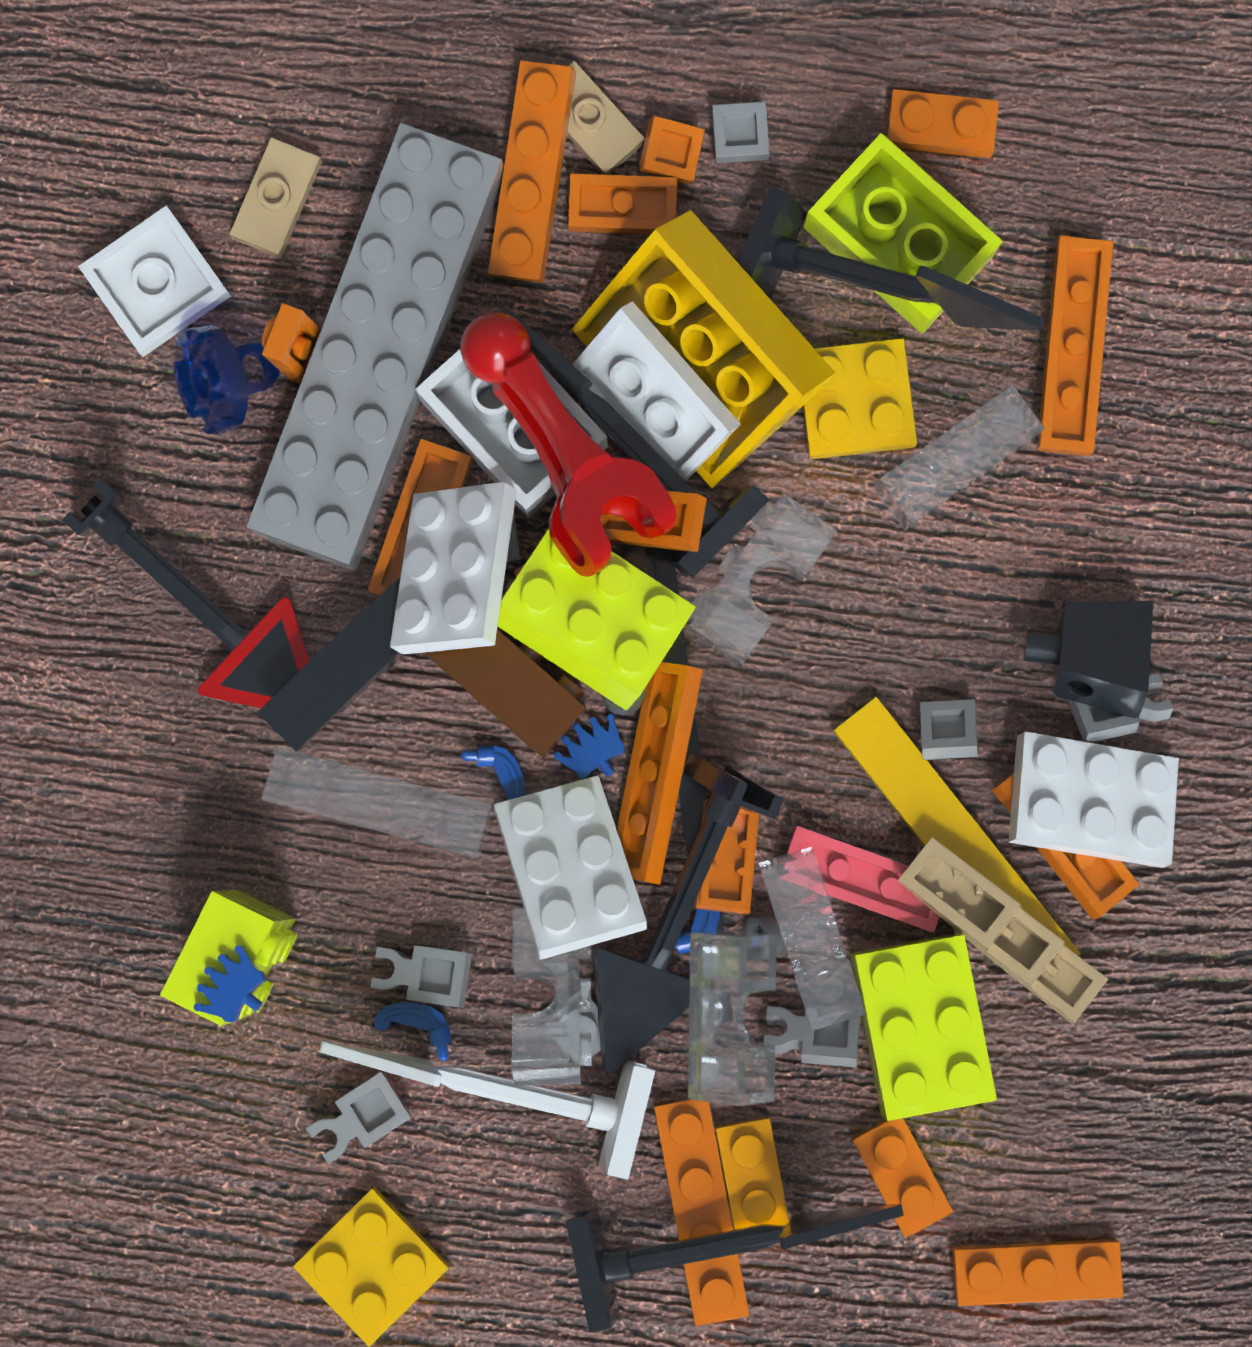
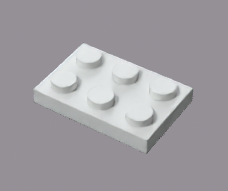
M633 301L616 312L572 364L592 382L593 385L589 390L605 399L685 481L740 426L739 421Z
M506 482L413 494L390 642L391 648L401 654L495 645L516 498V490Z
M1023 732L1017 736L1008 842L1160 868L1172 865L1179 758Z
M599 775L494 804L496 819L540 960L647 929V921Z

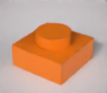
M657 116L651 117L647 126L638 171L658 177H677V182L685 184L694 182L705 129Z

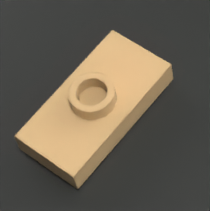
M573 61L569 66L575 69L576 78L567 137L602 175H610L644 145L645 138L582 68Z
M270 138L229 234L231 238L281 259L321 167V158Z

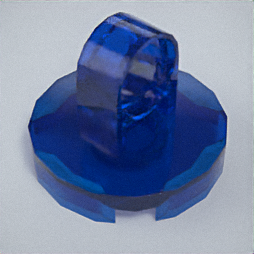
M201 325L185 329L177 337L175 346L183 347V360L174 362V375L178 393L186 412L191 418L202 417L206 423L202 431L206 434L218 435L236 430L244 422L248 409V396L255 395L272 387L279 378L280 370L262 355L264 347L261 343H249L234 347L226 334L214 325ZM245 355L254 356L260 361L263 367V377L259 383L250 382L245 377L242 366V359Z

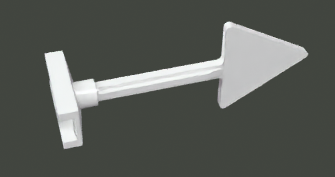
M322 1041L319 1050L320 1053L439 1087L440 1083L456 1091L583 1120L587 1127L607 1131L598 1166L607 1175L623 1179H629L655 1070L647 1068L646 1064L628 1060L623 1064L615 1099L597 1094H592L588 1098L461 1067H436L427 1059Z

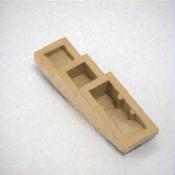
M933 837L898 880L901 885L959 934L965 935V939L1073 1025L1108 981L1107 977L1064 946L1065 942L1022 910L1019 902Z

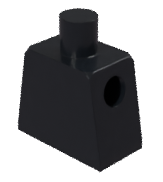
M1070 602L1064 605L1057 632L1027 629L1023 661L1054 665L1052 691L1057 697L1124 716L1139 718L1148 694L1154 602Z

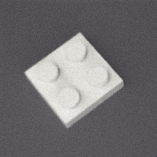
M167 205L78 266L142 357L231 297Z

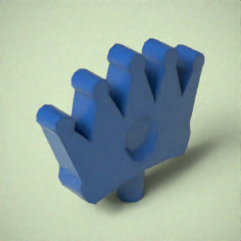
M612 714L606 717L609 722L608 732L598 723L595 717L589 719L590 725L593 727L594 737L583 730L580 724H575L574 731L578 734L581 746L570 741L569 737L565 736L562 738V742L567 746L572 758L562 756L560 752H555L554 758L574 771L578 778L582 780L589 778L598 768L601 769L606 778L613 775L615 770L608 761L623 755L625 747L624 743L620 740L615 718Z
M237 945L234 950L239 954L240 963L229 959V956L225 954L218 956V960L223 963L227 974L215 970L214 967L205 968V974L210 976L218 988L199 984L197 991L203 992L212 1005L196 1003L194 1004V1010L221 1017L226 1022H236L245 1004L255 1012L260 1009L263 1002L252 995V993L266 981V975L262 970L258 969L245 950V947Z

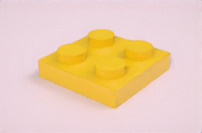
M904 338L815 349L834 370L835 374L802 407L809 460L916 447L917 437Z
M375 1186L293 1266L368 1347L450 1267L449 1263Z

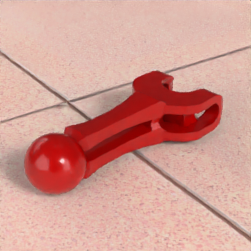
M490 312L475 318L467 326L461 338L460 351L462 360L473 376L484 382L493 383L492 393L511 411L533 443L547 470L557 497L549 517V535L572 569L581 576L590 577L603 570L611 556L612 546L600 521L601 515L612 514L623 517L641 537L649 539L659 537L672 530L676 521V508L657 475L650 467L636 460L611 457L585 433L567 412L547 382L535 355L531 354L530 336L523 324L513 316L501 312Z

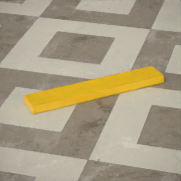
M877 697L833 730V733L923 846L933 837L1019 902L1022 910L1065 942L1064 946L1078 956L1081 954L927 760H923L922 753Z

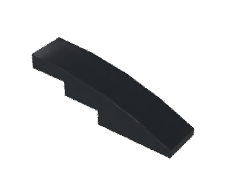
M400 578L338 633L257 712L296 752L301 751L339 712H343L381 673H386L404 655L390 647Z

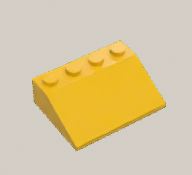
M691 210L655 229L571 329L587 347L616 312L633 301L739 421L740 426L696 470L711 489L725 479L803 407L835 374L834 370Z

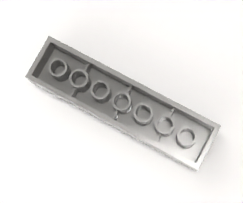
M399 124L246 526L256 536L351 571H357L420 404V399L415 389L431 375L500 192L504 171L502 159L406 124Z

